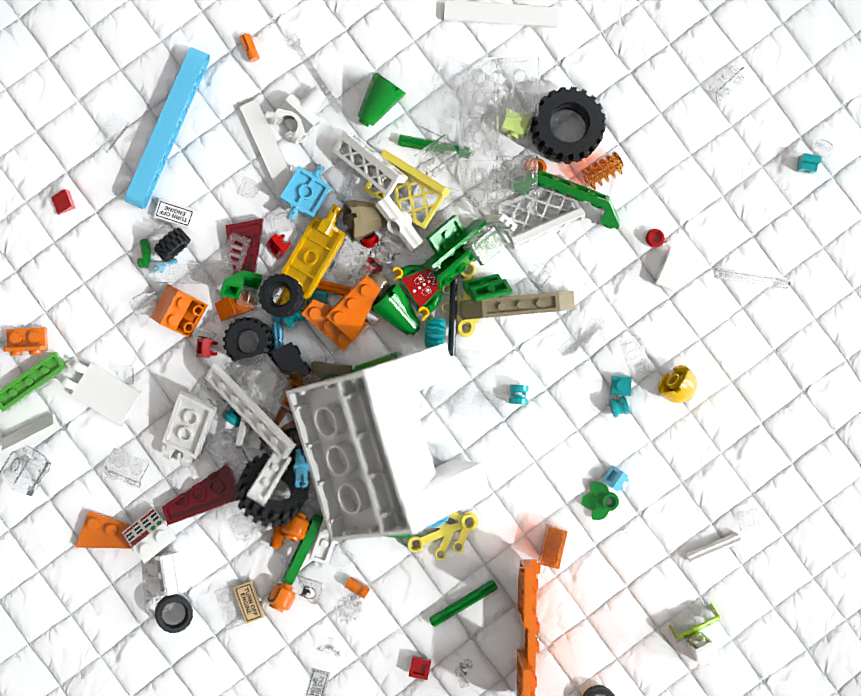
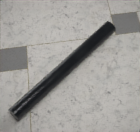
M453 279L450 283L448 352L450 356H455L457 279Z

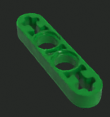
M315 513L309 521L310 526L305 538L300 540L284 573L282 582L289 585L294 583L324 517Z

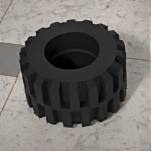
M242 317V319L238 318L234 323H230L228 330L225 329V337L222 340L225 343L223 348L227 351L226 355L232 361L240 365L250 366L264 362L265 358L270 356V351L273 350L272 344L274 339L272 331L268 328L269 326L261 320L252 317ZM246 330L256 332L259 338L258 347L251 353L243 352L238 344L240 335Z

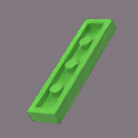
M54 351L0 390V409L2 412L9 410L68 367L58 352Z

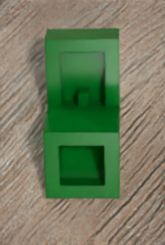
M243 270L224 279L219 296L238 300L242 290L257 293L262 281V274Z

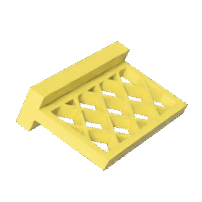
M383 149L381 156L408 176L406 184L395 186L396 200L393 202L397 203L400 211H403L401 202L410 200L412 210L405 212L408 214L413 213V217L410 215L412 222L426 229L445 196L449 195L451 190ZM368 181L363 190L379 201L382 200L386 195L382 191H371L370 188L373 184ZM419 184L422 193L412 195L411 186ZM407 187L409 197L400 199L398 189ZM435 194L438 198L434 204L428 205L426 195ZM423 197L424 206L415 209L413 199ZM421 210L426 211V218L423 223L417 220L416 212Z

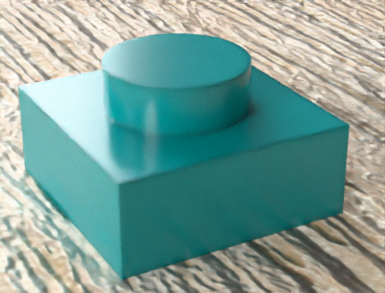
M611 376L610 395L631 396L632 377Z

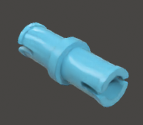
M301 449L295 450V464L293 466L295 486L299 488L301 481L302 488L308 485L307 472L309 471L304 450H302L301 455Z

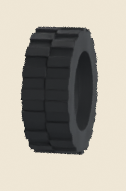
M277 273L269 276L259 288L258 297L259 303L262 305L261 307L267 313L277 318L291 317L302 307L301 304L304 301L302 286L289 275ZM281 286L288 288L290 292L288 302L284 305L275 304L272 297L275 289Z

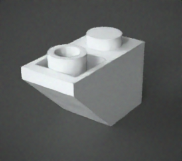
M703 632L691 635L690 639L686 641L696 662L701 667L718 658L713 641Z

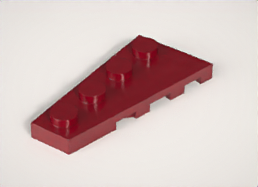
M229 462L226 463L222 468L208 475L207 478L192 486L188 491L162 506L167 525L178 523L235 502L237 483L231 464Z

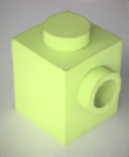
M509 109L501 131L507 133V136L512 139H522L524 134L528 135L531 124L528 122L530 117Z

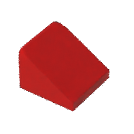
M67 189L61 190L51 197L58 215L76 209L71 193Z

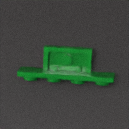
M452 215L426 237L435 254L423 263L422 266L425 269L433 270L439 268L446 258L456 253L455 250L467 244L469 238L480 233L482 227L487 224L486 221L476 219L464 228L458 216Z
M490 231L475 245L468 242L464 246H460L455 250L456 253L453 256L446 258L440 266L444 271L437 277V287L441 289L444 285H449L458 273L464 272L467 265L475 262L482 252L489 250L494 243V233Z

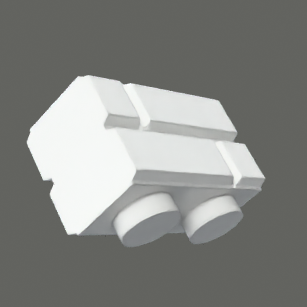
M175 551L154 556L160 595L169 596L187 591L189 577L185 574L186 558L182 555V552Z

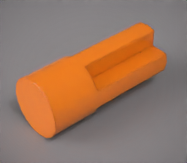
M244 33L242 36H239L249 62L259 60L260 56L250 33Z

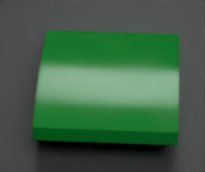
M499 274L462 281V288L473 301H481L513 293L507 280L501 279Z

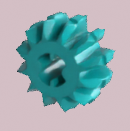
M437 317L428 318L425 328L424 345L426 348L445 344L446 321Z

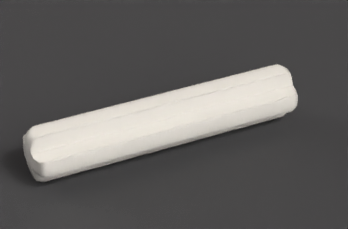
M734 532L687 552L686 557L690 563H693L736 545L742 540L739 533Z

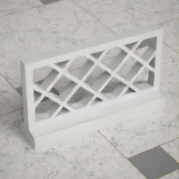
M539 187L530 191L528 195H521L496 206L499 214H504L502 209L507 207L515 209L512 218H509L523 226L521 232L514 235L512 231H507L514 250L584 220L585 212L583 208L580 207L578 201L570 195L568 197L567 194H559L554 192L555 189L553 188L552 191L548 190L550 187ZM546 192L550 194L547 203L537 199L539 193ZM552 195L563 199L560 207L549 204ZM525 199L532 201L530 210L519 207L521 201ZM568 200L573 202L575 208L569 211L563 209L562 206L564 201ZM535 203L545 206L542 215L532 211ZM548 207L558 210L556 217L549 218L545 216ZM518 210L528 214L525 222L515 219ZM530 215L541 218L539 224L535 226L527 224Z

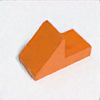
M248 291L241 293L238 300L225 297L215 303L221 322L257 309L252 293Z

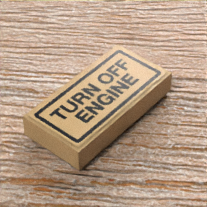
M252 580L233 587L246 624L265 617Z

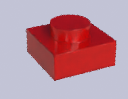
M412 655L408 676L428 680L431 659Z

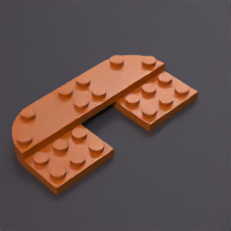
M521 559L519 564L523 568H519L517 611L525 628V650H517V696H535V688H537L536 653H539L540 650L539 641L536 637V634L540 633V622L536 617L537 590L539 585L537 574L541 573V564L537 562V559Z

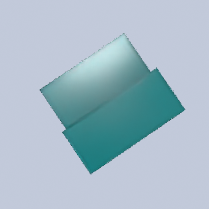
M808 153L800 155L797 161L796 172L816 173L822 156Z

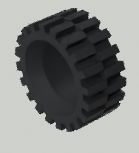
M267 452L263 453L261 458L257 455L253 458L252 462L249 461L236 485L235 491L237 493L235 499L236 501L240 500L238 504L239 509H245L243 515L246 518L250 515L254 517L252 522L255 524L259 520L262 521L261 526L267 527L269 523H272V527H278L280 522L282 526L286 525L289 520L292 521L298 515L308 498L310 483L302 488V481L300 482V488L295 486V472L293 470L295 459H292L280 478L290 489L289 498L285 500H272L268 498L265 505H262L248 497L249 490L270 458Z

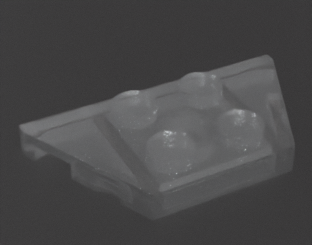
M264 353L225 363V367L243 389L274 422L286 397V391L291 386V382L268 354Z

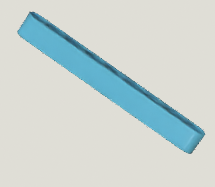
M193 47L189 48L126 192V203L143 210L147 207L207 69L210 54Z

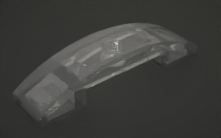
M149 262V282L223 284L224 279L228 278V264Z

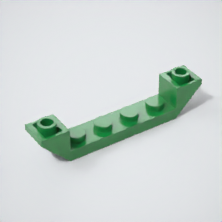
M540 169L517 177L512 182L511 188L514 189V192L521 195H528L535 181L539 186L553 188L559 194H569L577 201H587L595 208H604L600 223L604 227L618 229L620 226V219L608 195Z

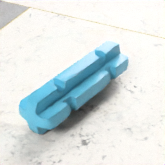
M271 315L273 321L272 334L275 340L273 348L277 350L284 346L282 341L284 339L283 324L281 323L283 320L280 317L277 318Z

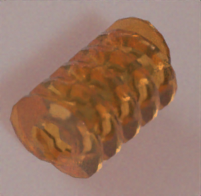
M614 151L612 156L607 155L605 160H599V164L594 162L592 167L587 166L585 171L581 170L580 172L587 185L596 190V183L603 186V179L607 183L610 182L609 176L611 175L615 179V172L623 175L622 168L624 164L618 153Z

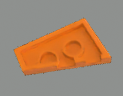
M366 274L326 314V318L354 342L380 291V286Z
M312 299L300 313L344 351L351 344L352 340L326 318V314L333 307ZM364 321L358 335L369 324V322Z
M90 510L87 513L75 548L132 549L122 534L131 524Z

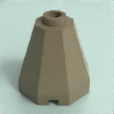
M347 200L345 201L346 204H343L344 225H348L349 229H346V234L351 242L359 241L387 226V220L377 209L375 203Z

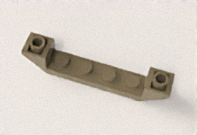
M574 290L495 297L481 301L462 300L460 301L461 320L575 310Z

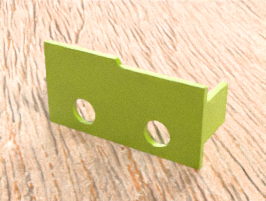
M712 603L710 608L715 617L679 635H676L671 624L669 625V629L676 642L719 621L720 615L716 612Z

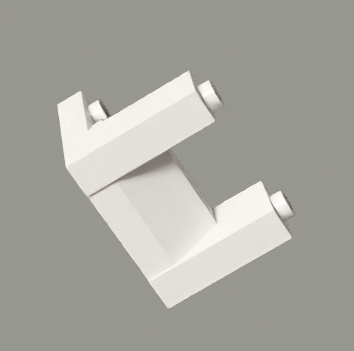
M446 343L421 349L354 373L306 384L286 391L331 542L413 534L490 493L486 471L482 463L450 460L434 468L412 393L428 388L455 373L453 360L449 355Z

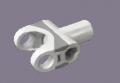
M315 86L301 101L294 94H291L278 107L271 118V123L277 126L285 120H295L298 126L291 141L297 145L306 139L320 124L321 119L314 112L327 97Z

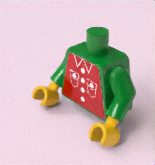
M422 264L407 265L401 268L395 267L389 271V273L395 272L397 275L392 280L396 281L400 278V281L419 308L415 314L422 313L424 317L421 321H424L438 307L442 299L441 291L443 288L439 289L437 287V277L444 269L440 268L433 273L431 269H425Z

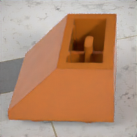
M167 284L150 318L160 325L190 338L208 304Z

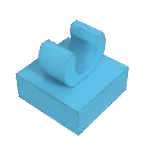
M612 465L602 481L616 491H622V484L624 481L628 482L629 479L626 473Z

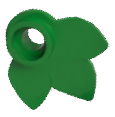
M594 481L590 483L591 493L584 495L580 503L585 508L592 510L591 517L593 520H602L606 518L609 511H613L618 507L619 498L615 493L609 492L605 484ZM607 498L612 499V503L610 505L606 504Z

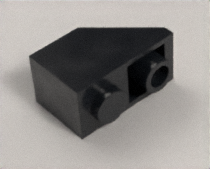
M292 341L271 352L269 357L279 373L304 380L311 375L310 366L306 361L303 362L300 357V349L297 345H293Z

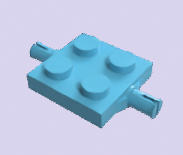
M321 164L317 165L314 172L306 171L299 166L279 199L291 208L286 216L287 219L290 218V221H294L297 213H302L312 219L331 189V186L320 177L325 169L324 166L321 167Z

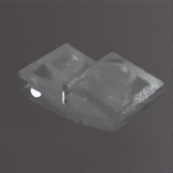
M345 245L342 246L333 258L335 263L359 281L366 274L369 276L374 270L372 265Z
M233 585L214 591L218 608L222 611L227 630L246 624Z

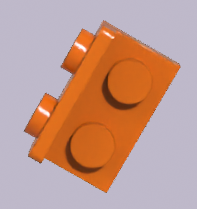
M47 327L6 329L7 348H3V352H10V356L22 355V352L29 351V355L41 354V351L48 350Z

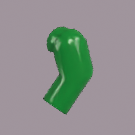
M148 239L140 240L142 258L137 259V265L139 268H147L151 263V247Z

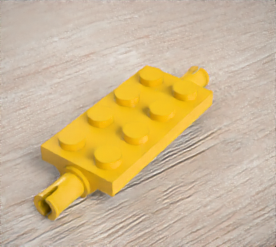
M332 204L325 218L319 219L316 216L312 218L281 273L289 275L299 282L302 286V291H304L303 298L308 301L347 236L345 232L336 228L335 223L343 209L335 204ZM282 287L284 289L275 304L284 305L288 302L290 298L288 288Z

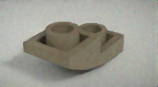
M313 361L311 362L310 378L318 382L322 381L325 374H335L338 376L350 374L352 365Z

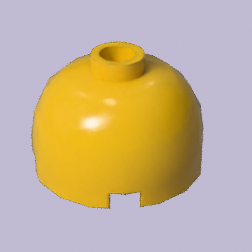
M686 365L672 368L674 372L670 375L666 373L659 382L658 390L667 401L676 404L691 400L697 389L696 376Z

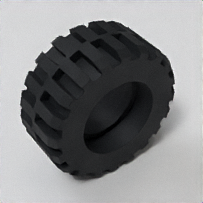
M573 86L570 89L560 87L558 91L552 90L540 100L532 116L530 132L533 135V143L537 144V150L539 152L542 151L545 154V158L548 160L552 158L555 163L562 161L564 164H571L574 161L575 163L582 161L583 158L589 157L595 151L604 137L603 133L606 130L604 121L606 116L605 113L601 112L603 108L601 103L597 104L595 102L596 97L593 94L588 96L586 90L582 89L580 92L577 91V87ZM571 110L582 117L586 128L584 135L578 141L565 142L553 134L550 128V120L557 111Z

